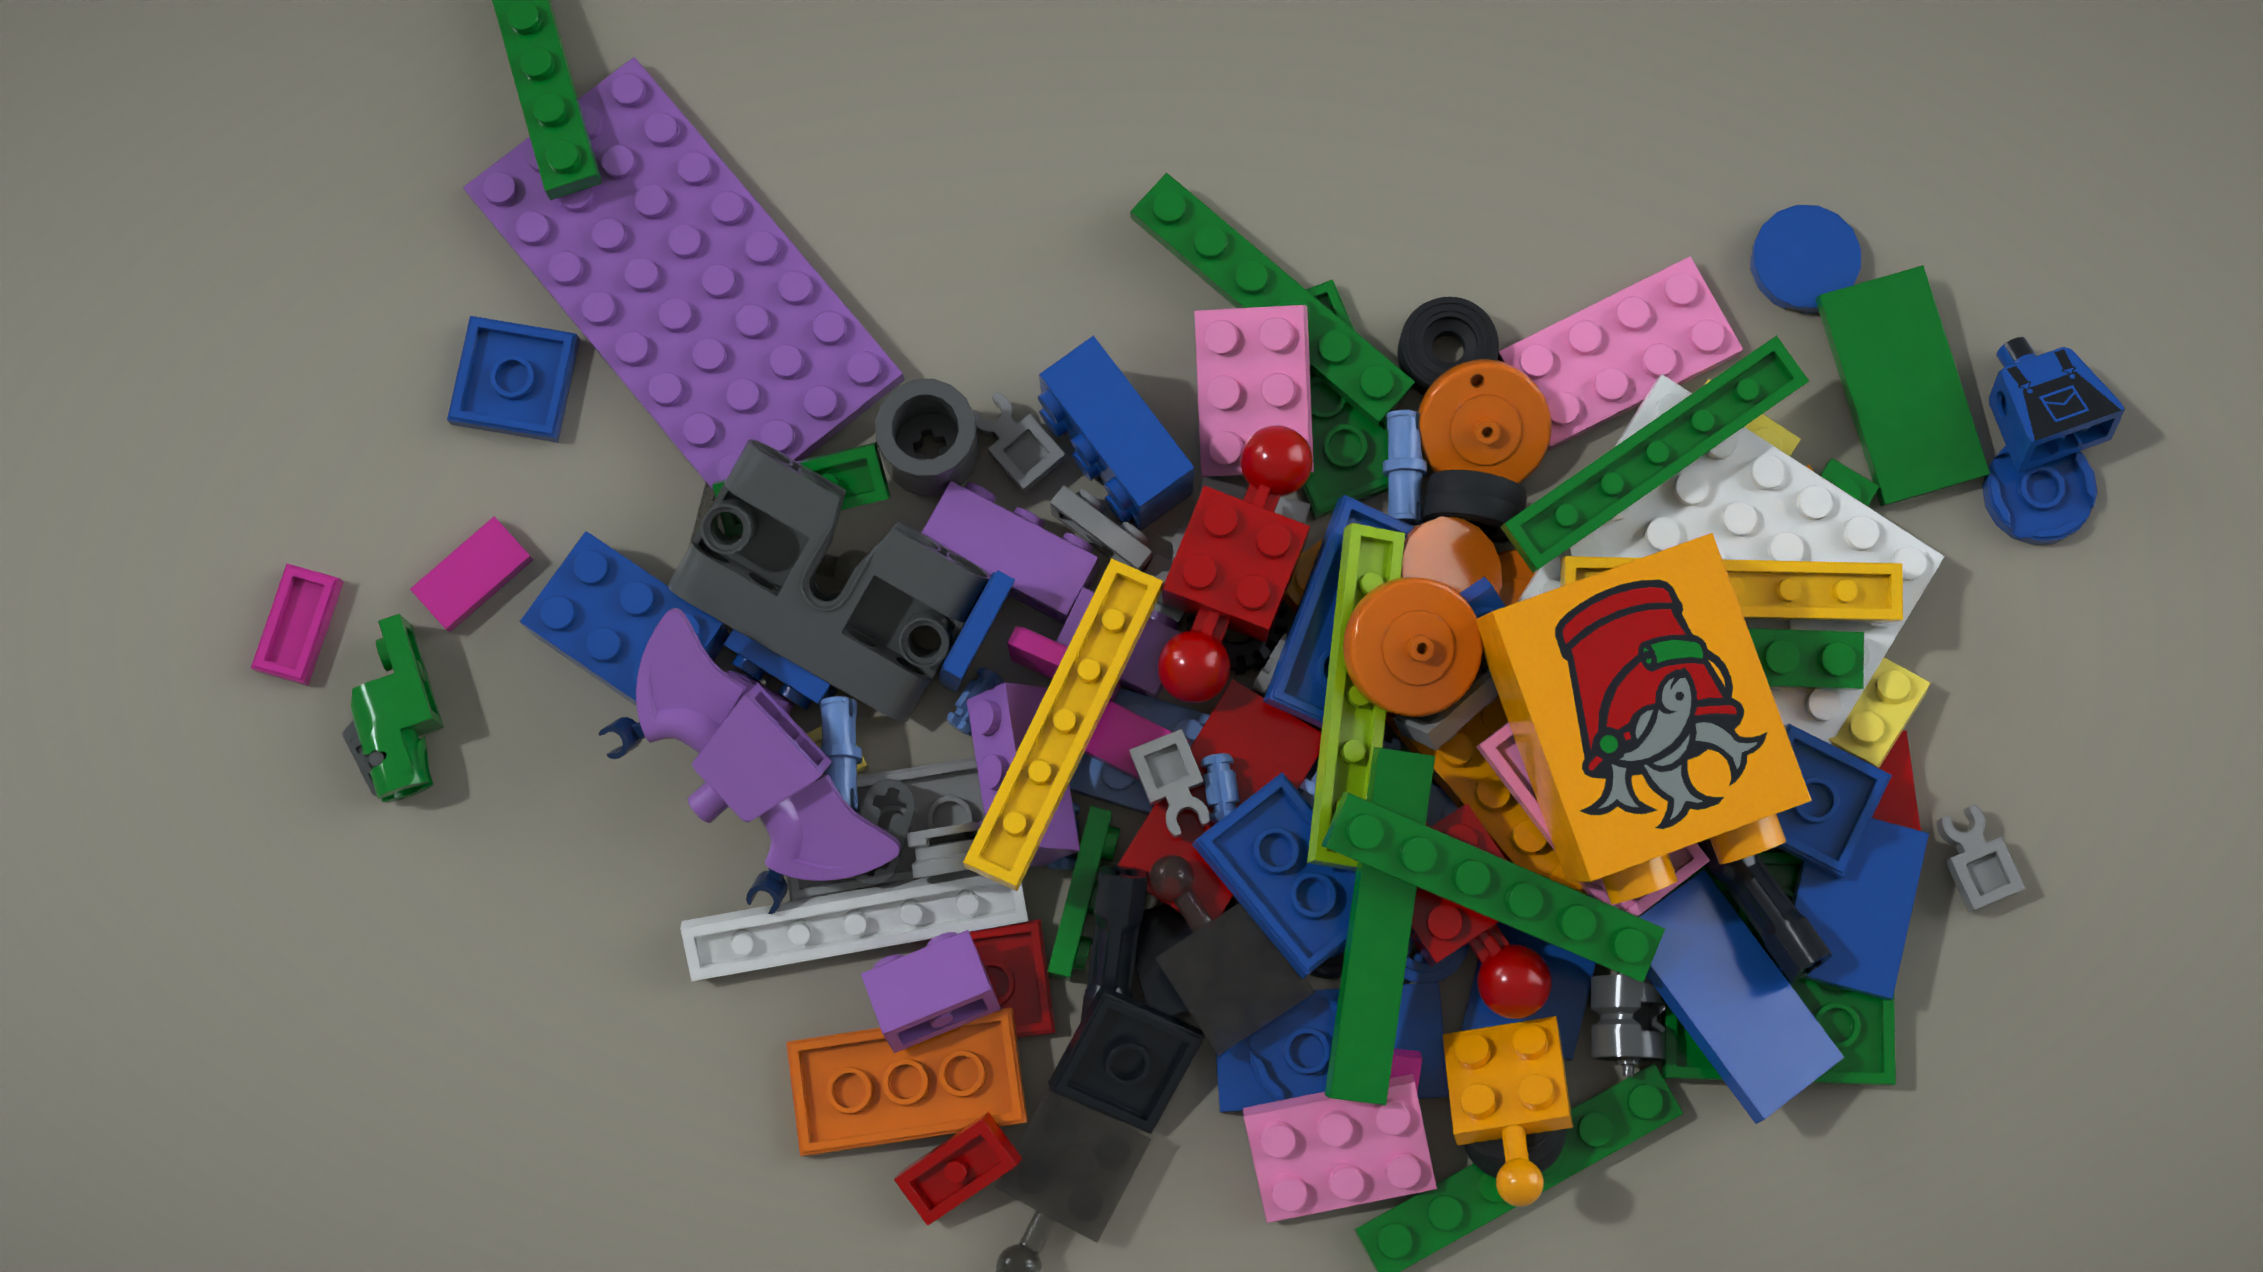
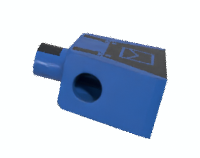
M2024 337L2014 338L1999 348L1996 356L2004 368L1997 374L1989 395V405L2018 473L2112 440L2125 408L2072 349L2061 347L2037 356Z

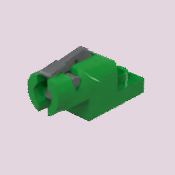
M401 614L378 621L383 638L376 640L377 652L384 669L387 672L393 670L394 673L366 682L352 689L351 713L353 720L342 733L371 793L378 799H382V802L388 803L417 795L434 785L429 770L426 738H419V736L444 728L413 626Z

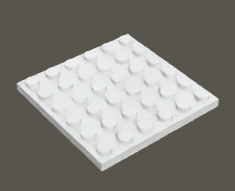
M1662 374L1653 384L1615 446L1692 393ZM1743 427L1537 570L1517 602L1559 588L1560 559L1564 556L1643 558L1710 533L1714 535L1722 559L1903 563V620L1745 619L1748 628L1864 632L1865 689L1945 556ZM1770 687L1784 726L1789 723L1829 744H1832V742L1828 739L1836 737L1864 689L1835 690Z

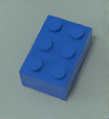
M1094 335L1039 374L1041 394L1037 397L1043 407L1039 411L1042 419L1057 438L1065 434L1076 450L1072 453V457L1082 473L1090 481L1096 477L1100 479L1108 492V495L1104 497L1105 501L1121 523L1131 520L1134 526L1139 531H1142L1193 494L1195 467Z
M585 531L520 620V623L534 637L635 706H637V677L643 653L658 623L670 609L678 608L684 612L703 648L713 661L725 646L724 643L730 635L722 622L679 598L666 584L587 531Z

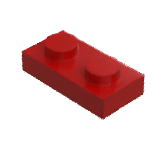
M987 1112L899 1172L894 1181L926 1225L929 1226L1016 1167L1022 1157L990 1113Z

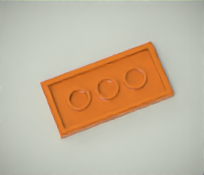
M1012 1008L998 1010L896 1053L891 1049L882 1034L881 1028L786 1042L800 1156L805 1157L958 1133L987 1112L990 1113L999 1127L1029 1123L1014 1011Z

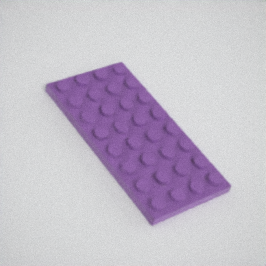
M635 57L579 98L602 184L550 200L543 187L529 136L463 187L471 200L712 491V484L714 482L727 479L749 439L767 444L795 461L804 460L905 380L900 369Z

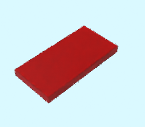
M1232 679L1190 747L1202 778L1204 774H1207V768L1201 765L1202 758L1212 754L1227 753L1231 755L1234 761L1233 764H1230V770L1235 771L1240 802L1236 803V808L1282 772L1298 790L1319 757L1321 732L1295 716L1263 702L1264 698ZM1204 783L1189 790L1192 797L1198 798L1206 805L1209 814L1213 813V807L1207 805ZM1163 800L1154 805L1118 865L1136 867L1149 872L1147 894L1209 932H1212L1234 895L1192 844L1215 824L1209 820V825L1202 827L1195 812L1184 810L1179 813L1176 819L1182 834L1175 839L1169 833L1166 826V812L1169 806L1167 801Z

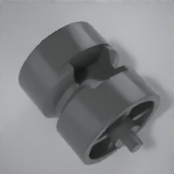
M1618 972L1617 975L1591 977V1010L1599 1014V1021L1591 1026V1059L1617 1061V1065H1623V1076L1626 1077L1634 1076V1065H1640V1061L1666 1060V1027L1657 1022V1016L1666 1011V1002L1647 976L1643 983Z

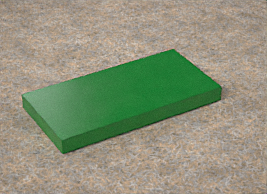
M1924 265L1824 293L1816 297L1815 301L1872 481L1880 486L1876 492L1880 506L1883 507L1989 475L1990 471Z
M1333 279L1306 289L1354 330ZM1310 371L1314 472L1310 473L1308 480L1301 489L1307 503H1310V511L1314 520L1333 513L1337 500L1344 495L1362 502L1388 491V477L1383 475V462L1388 460L1387 418L1377 428Z

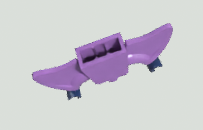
M673 608L658 623L641 659L636 686V705L640 722L637 723L628 717H621L599 732V736L605 735L608 732H614L622 739L623 745L607 753V757L611 759L623 757L638 747L644 738L650 743L674 738L697 751L699 754L692 762V766L705 782L688 797V803L695 814L703 821L712 823L730 807L746 823L759 817L769 834L771 843L765 860L768 871H764L757 876L747 893L746 901L748 905H751L758 891L769 893L774 901L768 913L770 915L776 912L787 893L788 885L784 875L811 881L838 880L866 873L896 858L902 848L900 841L854 811L845 802L829 774L827 773L822 776L832 762L758 682L740 699L746 686L721 670L713 662L703 648L684 612L681 609Z

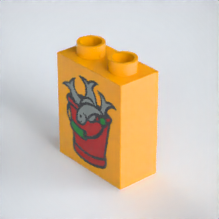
M1713 533L1497 609L1475 619L1483 643L1485 660L1567 882H1592L1602 878L1611 904L1629 901L1678 882L1668 853L1710 838L1719 864H1726L1753 856L1785 843L1786 838L1777 813L1812 801Z

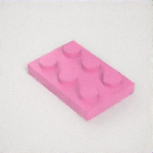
M1291 305L1194 311L1201 477L1243 475L1241 453L1245 443L1256 431L1273 425L1286 426L1301 434L1311 449L1313 460L1307 306ZM1312 462V470H1311V472H1314V463H1313V462Z
M1413 1074L1390 1078L1386 1105L1332 1099L1326 1097L1325 1092L1243 1108V1117L1267 1223L1437 1189Z

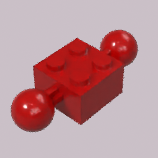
M1281 425L1268 426L1256 431L1247 440L1241 453L1242 473L1249 484L1243 500L1208 486H1203L1162 588V603L1196 616L1191 630L1172 637L1163 647L1158 659V675L1162 685L1170 695L1180 701L1187 703L1205 702L1214 698L1225 687L1230 676L1231 666L1229 655L1222 642L1228 628L1267 643L1306 545L1310 529L1309 525L1275 513L1280 497L1288 496L1298 491L1306 483L1312 470L1311 449L1304 437L1294 429Z
M1468 803L1433 826H1430L1426 821V826L1506 860ZM1417 887L1410 937L1430 967H1433L1468 943L1482 963L1478 973V990L1483 1002L1491 1011L1505 1018L1521 1019L1533 1015L1544 1006L1551 992L1552 977L1546 961L1539 953L1526 946L1510 945L1497 926L1498 921Z

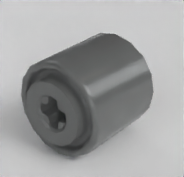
M914 379L896 387L882 401L875 419L876 442L890 478L908 492L923 497L942 496L950 481L962 485L973 474L979 458V437L975 415L966 397L956 388L936 379ZM927 435H933L936 443L945 442L946 444L945 447L938 449V457L934 459H927L925 453H915V449L923 446L922 438Z

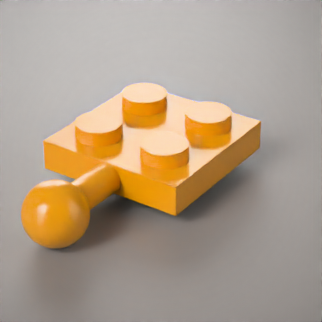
M1556 1016L1442 1034L1453 1134L1457 1146L1502 1139L1505 1164L1500 1168L1496 1177L1497 1191L1505 1202L1513 1206L1523 1207L1534 1203L1542 1193L1544 1180L1540 1169L1529 1161L1526 1135L1573 1128L1560 1029Z

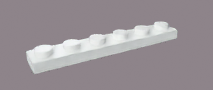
M971 870L785 902L781 903L776 912L771 915L768 913L772 905L684 920L681 922L680 929L691 981H698L927 940L948 932L959 934L966 930L971 932L1027 922L1028 914L1022 883L1018 891H1015Z

